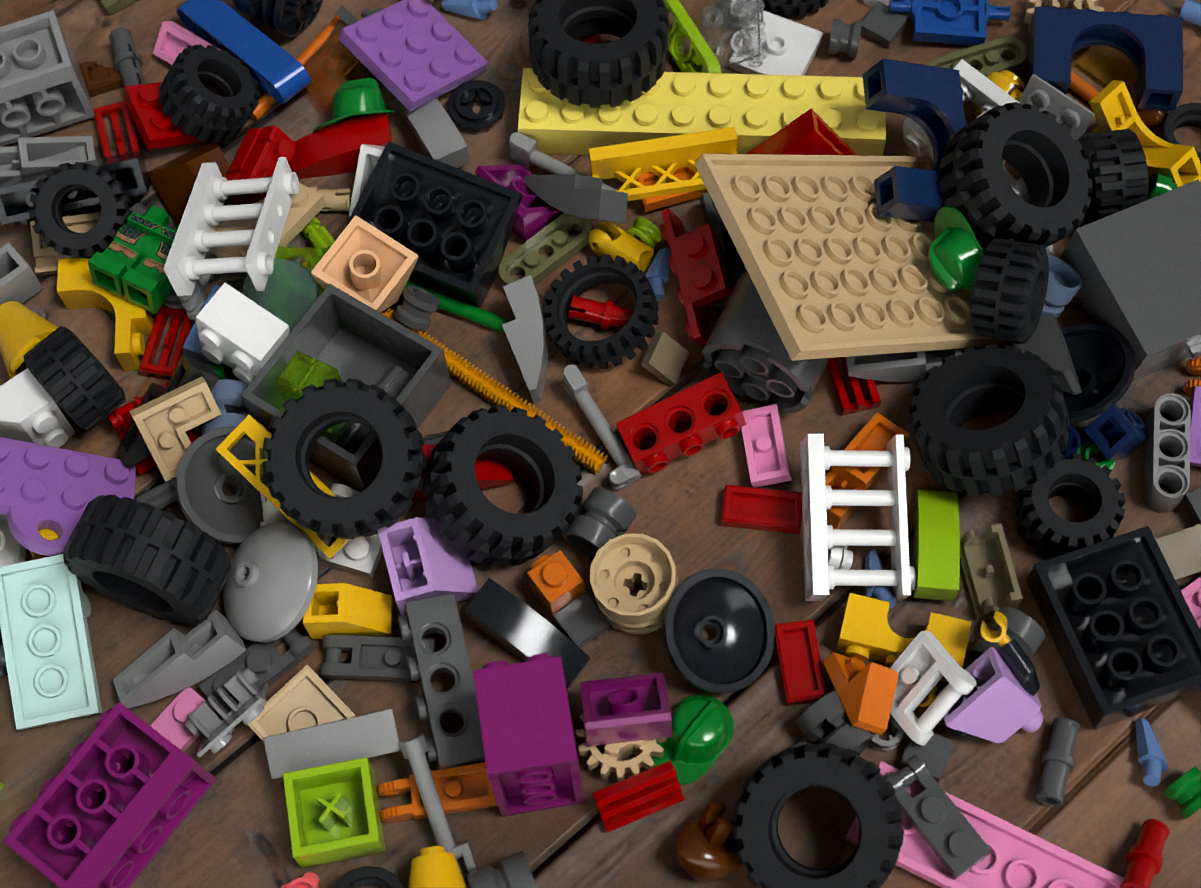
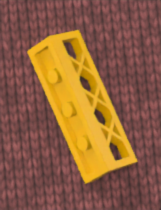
M735 126L590 148L589 163L591 177L602 178V180L616 178L624 184L617 192L628 193L627 201L705 190L707 188L695 163L702 154H737L738 137ZM682 167H688L696 172L692 179L682 181L673 176L674 172ZM651 172L660 177L655 185L644 186L636 181L643 173Z
M248 415L216 450L296 527L303 530L311 541L332 560L351 539L337 538L329 546L319 537V533L298 524L295 519L287 516L281 510L280 502L272 497L268 487L262 482V462L268 461V459H262L264 438L271 439L272 434L258 420ZM247 434L255 442V460H239L229 450ZM246 466H255V475ZM310 471L311 478L319 489L328 495L337 497Z

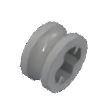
M891 714L888 723L891 724L890 731L895 733L896 736L893 738L889 735L887 740H882L878 738L879 734L873 733L875 739L870 746L877 751L888 752L894 750L904 735V730Z

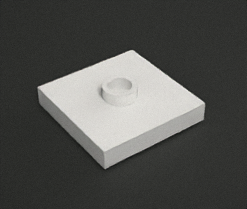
M759 9L730 61V69L743 74L804 76L823 41L824 33Z

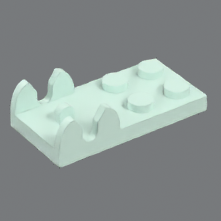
M63 554L0 567V628L16 730H24L102 713L87 617L91 615V604L87 595L83 593L81 580L78 579L77 575L72 574L68 570V566H65Z

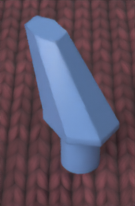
M442 0L441 6L450 13L486 19L488 12L497 10L498 3L497 0Z
M670 248L659 249L645 273L657 301L665 298L664 285L669 280L670 265L668 258L671 255Z
M875 548L865 558V570H885ZM865 586L866 597L890 602L889 609L893 608L897 603V599L889 590L891 586Z
M1140 718L1136 720L1138 761L1144 769L1143 782L1149 786H1157L1161 781V773L1168 770V764L1151 725L1147 720Z

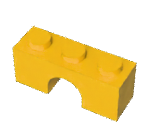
M849 593L836 651L844 653V656L849 658H858L862 662H867L868 659L885 663L887 668H890L914 638H904L892 631L887 620L890 602ZM931 612L925 626V631H931L957 664L963 668L972 622ZM943 676L940 679V682H947V680Z

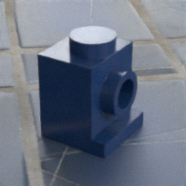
M1112 404L1107 411L1098 416L1084 429L1108 460L1128 457L1149 439V436L1143 430L1144 423L1141 418L1132 410L1119 408L1116 404Z

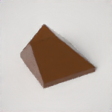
M209 141L147 172L177 226L181 222L202 163L216 162L222 177L229 174L230 166L216 143H210ZM228 197L227 199H225L223 206H226L232 203L233 201Z

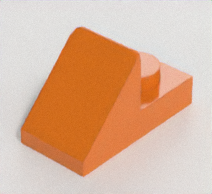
M833 652L823 664L852 726L882 735L887 730L898 681L897 671L874 662L865 665L858 658H849Z

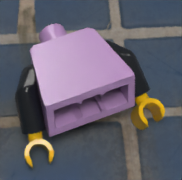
M994 612V619L1001 626L1000 630H991L984 620H982L981 624L983 638L992 643L997 642L1001 648L997 650L991 646L965 669L974 677L977 684L968 695L962 694L939 721L957 738H983L995 743H1002L1020 728L1029 733L1037 731L1043 722V713L1040 711L1042 705L1037 695L1040 683L1034 664L1016 639L1011 641L1006 634L1008 620L1001 612ZM937 684L918 707L930 706L942 691L935 695Z

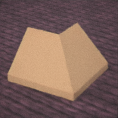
M355 215L311 271V276L324 290L331 284L376 311L382 312L398 302L418 260V255Z

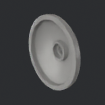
M283 522L266 524L252 532L238 546L231 557V572L223 586V604L227 619L241 637L259 643L275 641L289 633L308 610L317 585L318 560L314 545L303 530Z

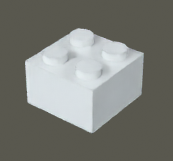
M227 283L220 287L196 316L201 352L210 361L216 364L223 362L232 368L233 374L247 385L252 382L289 335L288 324Z

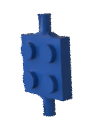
M889 0L888 6L889 12L909 13L913 22V41L974 46L985 42L986 23L988 20L1008 22L1011 13L1010 6L990 5L988 0Z

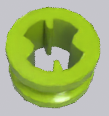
M637 217L633 222L634 227H629L626 230L627 233L653 249L654 244H658L663 239L658 227L643 217Z

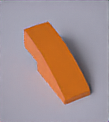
M877 412L844 450L886 451V444L895 435H904L905 442L909 433ZM832 466L831 470L825 475L826 485H830L832 489L870 490L887 467ZM831 506L830 510H826L827 525H832L833 529H839L857 506Z

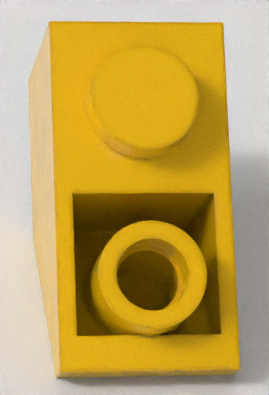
M347 583L317 584L311 604L303 616V624L311 639H323L325 635L392 636L393 597L392 595Z

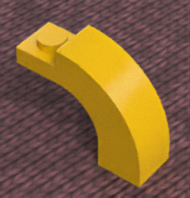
M1113 80L1089 101L1099 124L1092 130V133L1131 129L1135 132L1145 153L1148 182L1155 173L1172 178V182L1177 184V188L1196 180L1201 182V162L1194 146L1172 144L1152 133L1140 119L1124 81Z
M91 258L58 259L57 293L67 310L100 308L115 315L114 354L124 371L139 370L140 355L145 353L144 336H150L154 324L151 312L127 301L125 295L121 298L94 285L88 261ZM107 276L111 282H114V278Z

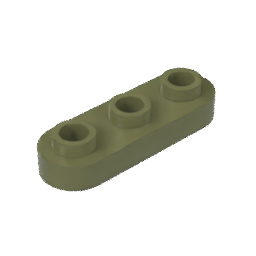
M1006 36L934 58L927 65L953 69L963 59L972 67L978 69L985 77L990 72H1001L1002 70L1017 73L1024 67L1028 51L1026 45L1020 39ZM1003 58H1009L1010 61H1005Z
M567 213L560 215L501 261L499 277L502 286L520 280L512 278L516 274L524 275L523 278L531 275L534 285H536L588 245L589 232L593 229L592 220ZM572 231L580 232L578 236L569 235ZM546 252L553 254L548 258H544L541 256L543 253Z

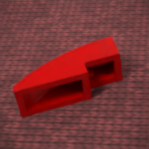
M388 113L340 122L296 140L294 143L297 145V150L289 165L292 172L297 174L298 180L356 172L361 144L386 146L388 141L392 142Z

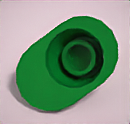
M375 79L350 80L343 83L336 90L332 98L331 121L314 128L313 132L340 122L382 113L393 114L396 111L387 110Z
M944 206L938 210L934 220L935 240L930 244L928 251L931 272L936 280L950 291L963 288L973 291L976 272L984 249L978 243L963 214L955 207Z
M694 695L686 697L671 710L672 737H667L666 742L657 743L664 749L662 758L651 757L654 767L671 760L680 785L695 782L702 777L727 748L733 737L734 722L730 711L721 701L711 696Z

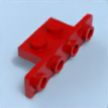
M669 208L661 211L664 224L660 226L665 242L671 249L672 256L668 258L669 265L674 275L678 277L680 288H677V296L682 307L687 312L688 320L685 321V328L690 339L693 342L697 341L704 347L711 334L704 305L731 294L715 229L709 223L685 234L681 219Z

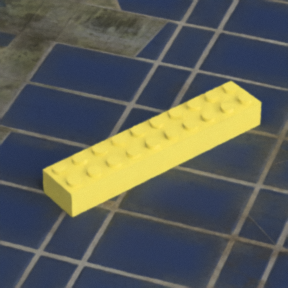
M523 68L518 132L536 140V150L544 154L589 155L590 148L735 126L738 137L737 154H747L812 108L856 155L883 156L886 142V112L866 109L863 77L664 72L662 77L658 81L656 80L655 86L647 93L642 91L641 96L632 102H629L627 99L622 101L621 106L611 107L610 104L601 105V108H590L589 104L582 103L581 106L570 104L567 98L563 100L551 94V89L547 90L540 84L532 68Z

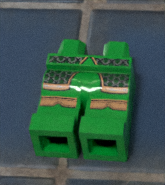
M152 205L143 215L133 211L127 218L128 223L119 229L110 245L103 253L97 251L88 261L94 285L121 298L125 295L127 301L156 314L173 290L163 268L179 225L175 230L168 228L167 226L170 223L169 215L163 209ZM107 276L114 278V282H111ZM139 292L147 294V298L140 295Z

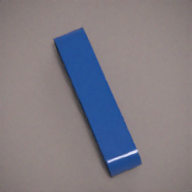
M187 0L176 8L179 18L192 33L215 47L230 52L229 55L239 58L242 61V65L252 71L251 77L257 80L259 87L278 103L284 105L311 83L309 74L294 57L222 0Z

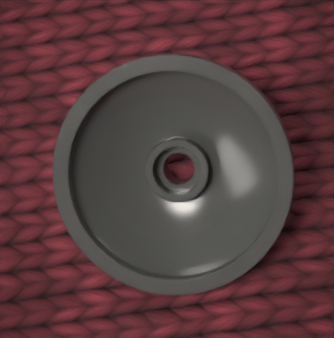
M236 426L217 428L196 439L187 448L179 462L175 484L178 502L189 522L196 526V529L206 532L213 537V540L228 544H241L252 532L260 528V522H263L260 492L216 450ZM245 434L229 451L239 460H255V442ZM262 450V459H268V454ZM246 466L255 475V466ZM262 466V482L265 485H269L271 483L270 479L263 474ZM223 484L232 487L233 495L231 497L223 493Z

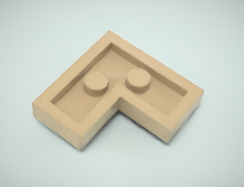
M202 376L129 411L165 482L176 477L179 462L187 448L191 445L186 431L221 415L214 397Z

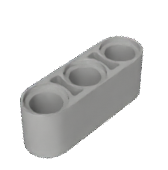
M1174 393L1164 394L1157 399L1145 423V433L1149 436V439L1145 441L1144 499L1148 507L1159 513L1173 511L1188 491L1190 484L1191 410L1186 399ZM1161 414L1170 415L1175 421H1168ZM1160 449L1169 450L1174 457L1164 455ZM1159 485H1167L1173 490L1174 494L1164 492Z

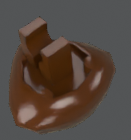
M709 802L702 816L689 819L677 836L675 843L676 858L681 867L695 880L701 882L717 881L738 871L745 865V863L739 864L735 852L739 849L738 841L733 839L730 833L734 824L733 820L721 818L726 810L724 803Z

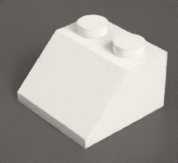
M28 368L0 386V437L60 448L67 442L69 437L76 433L53 398L41 386Z

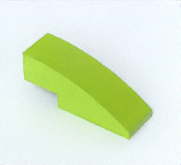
M917 489L913 562L916 572L914 598L955 601L959 592L960 530L958 496L955 492Z

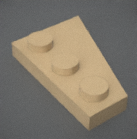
M299 183V190L297 194H294L275 257L326 205L323 194ZM265 198L256 203H264ZM258 219L224 221L215 227L214 232L255 229ZM250 245L210 248L208 253L217 258L243 257L247 255Z

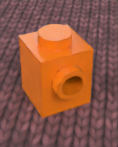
M561 550L552 556L546 554L538 558L531 565L530 571L527 572L530 590L552 619L556 612L585 593L584 580Z

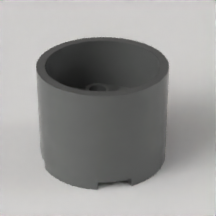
M745 271L739 277L702 350L706 360L703 368L709 377L722 372L735 397L742 400L746 394L753 399L768 403L767 406L777 404L781 413L798 412L808 405L830 359L791 360L748 271Z

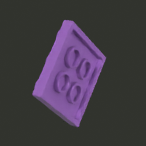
M402 0L343 28L339 36V40L410 112L485 73L489 64L427 0Z

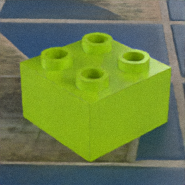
M368 757L283 773L293 858L302 868L386 852L375 770Z

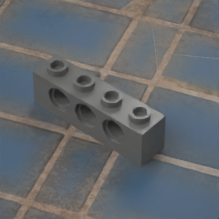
M454 593L405 603L404 616L398 617V624L402 641L409 640L412 656H407L406 661L410 680H418L421 696L415 697V705L419 721H427L430 736L425 737L429 749L425 753L428 763L435 761L437 770L486 762L476 690ZM430 634L437 635L443 640L444 648L437 652L428 651L423 646L422 639ZM437 674L447 675L452 680L453 688L448 692H438L432 687L430 679ZM453 714L460 719L462 729L456 733H447L440 727L439 719L443 715Z

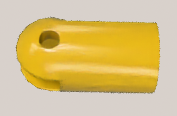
M602 222L598 225L597 229H592L589 232V247L599 257L602 254L610 255L613 260H615L616 256L623 257L627 263L631 261L643 273L649 267L654 256V249L615 224Z

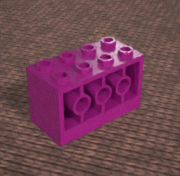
M536 654L528 657L526 662L509 665L506 661H493L483 665V669L473 670L487 775L501 817L583 804L584 797L561 656L552 657L550 654Z
M118 702L114 708L108 709L100 716L96 723V730L86 742L78 744L71 751L67 759V765L57 777H52L42 786L38 794L39 798L27 812L21 813L12 822L9 828L10 833L3 842L59 888H130L217 779Z

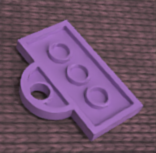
M0 437V514L7 515L10 532L26 549L45 556L63 554L69 538L91 500L100 495L107 496L108 494L116 495L119 498L128 497L134 499L136 464L129 466L120 459ZM42 528L51 529L56 532L59 539L47 540L39 534L38 530Z

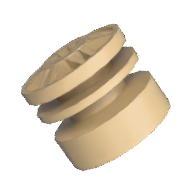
M623 534L610 539L597 551L590 566V584L600 611L613 628L626 634L643 635L662 628L665 606L673 591L679 585L676 566L670 551L662 543L645 534ZM637 585H643L644 590H639L637 596H631L630 590H635Z

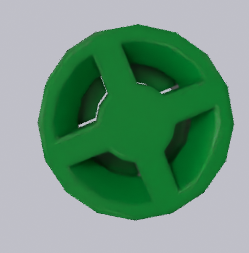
M1197 766L1187 771L1163 792L1168 799L1177 801L1181 806V814L1186 819L1201 809V771Z

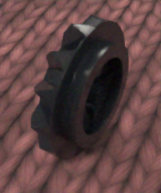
M473 80L461 84L452 92L448 102L452 121L459 123L463 130L474 128L477 132H479L480 128L486 126L492 129L494 122L502 120L503 111L506 108L502 91L496 85L483 80ZM476 98H479L482 106L479 114L473 112Z

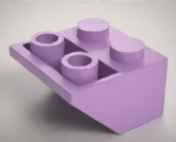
M415 517L397 522L389 528L384 526L378 529L392 589L401 616H404V607L407 602L452 593L455 595L456 602L473 598L478 592L471 562L467 558L468 552L461 549L457 553L449 546L451 540L445 534L439 536L433 526L437 523L435 519Z

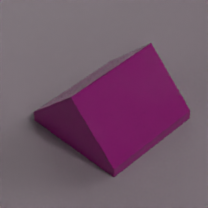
M522 164L477 167L475 171L476 176L522 193L523 197L512 232L523 243L564 213L550 206L525 184V175L533 174Z
M663 672L580 682L587 747L672 737L671 709Z

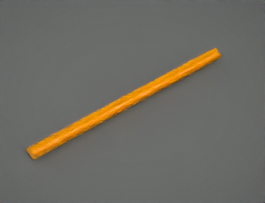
M310 255L302 265V274L308 276L309 279L315 281L314 283L321 286L311 276V271L320 259L316 260V257L312 258L313 255ZM390 307L380 312L444 349L449 374L455 377V379H459V382L466 384L467 387L473 389L477 394H481V397H484V399H487L494 405L496 404V406H506L507 412L517 407L527 410V416L533 418L535 415H538L547 421L545 425L552 431L556 428L564 436L561 441L566 447L571 446L576 456L574 458L576 462L583 464L589 470L591 469V472H595V475L600 472L608 456L606 455L603 458L604 452L599 455L600 450L596 452V447L591 450L592 444L588 447V441L584 445L585 439L581 441L580 436L576 439L577 434L573 436V431L569 433V428L565 431V426L561 429V423L557 426V420L553 422L554 418L550 420L549 415L546 418V413L542 415V410L538 413V407L534 409L535 405L532 407L530 406L531 403L527 405V400L523 402V397L519 399L520 395L515 396L516 393L512 394V390L508 391V387L504 389V384L500 386L501 382L497 384V380L493 381V377L489 379V374L485 376L486 372L482 374V369L478 371L479 367L474 368V364L470 366L471 362L467 364V359L463 361L464 357L459 358L460 355L456 356V352L452 353V349L448 351L449 347L445 348V344L441 346L442 342L437 343L438 340L434 341V337L430 338V334L426 336L427 332L423 333V331L415 330L402 324L395 318L394 310L390 311Z

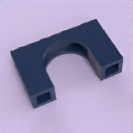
M1035 6L1029 26L1027 84L1031 76L1035 74L1059 91L1067 94L1071 83V55L1087 46L1103 45L1119 50L1133 63L1137 73V109L1172 111L1176 108L1183 93V17H1171L1164 14L1145 15L1132 14L1130 12H1105L1093 9L1079 10L1058 8L1056 6Z
M882 59L862 74L866 109L901 114L914 120L927 134L933 148L934 158L931 170L894 166L874 180L877 214L881 217L934 222L938 210L945 206L944 201L947 200L945 193H941L940 179L944 177V174L940 173L941 159L945 157L944 149L948 142L954 138V135L967 126L959 70Z

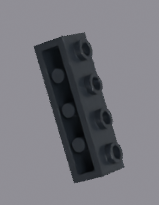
M141 150L84 162L89 165H95L114 175V178L125 187L124 192L126 195H129L131 202L144 198V194H147L151 183ZM48 170L0 180L1 225L14 223L15 226L30 224V221H35L29 217V210H33L34 204L29 202L30 195H36L38 188L35 187V184L39 179L44 180L47 177L45 172ZM82 188L73 191L63 203L62 217L71 214L73 209L86 207L87 210H95L101 208L98 196L89 189Z

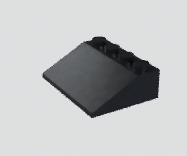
M388 141L345 228L355 215L418 255V260L409 277L410 279L482 307L498 274L499 265L502 261L523 195Z
M1149 526L1034 564L1027 583L1094 730L1133 717L1201 686V631Z

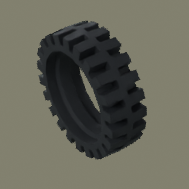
M602 254L600 262L595 255L589 256L585 266H583L580 260L572 263L575 271L571 273L565 268L560 273L563 281L554 279L550 285L553 292H547L544 298L547 305H543V315L545 317L543 320L552 341L566 358L568 357L576 365H579L581 362L585 368L593 369L595 363L599 369H608L609 361L616 367L623 364L621 357L624 355L629 360L636 357L634 349L638 347L640 350H644L648 345L645 337L652 339L655 333L653 325H658L659 320L657 311H659L658 302L648 279L631 261L627 263L623 257L616 256L615 260H613L610 255ZM601 284H621L628 287L634 293L636 299L635 311L628 324L615 335L602 340L583 341L575 338L569 332L566 321L573 295L579 297L588 289Z

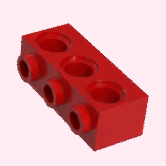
M722 372L616 422L630 456L641 475L647 472L657 473L665 469L670 461L683 455H695L705 447V444L718 438H730L737 434L741 427L747 425ZM717 405L727 406V409L720 415L714 416L709 414L711 409ZM685 421L692 423L687 431L682 433L674 432L679 423ZM649 438L656 439L655 444L650 449H639L644 440Z

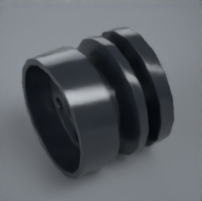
M233 0L235 8L259 22L264 21V24L289 38L298 36L311 25L321 8L323 0Z

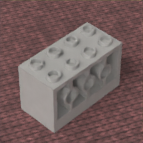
M54 10L0 27V147L18 142V138L34 137L95 117L79 62Z

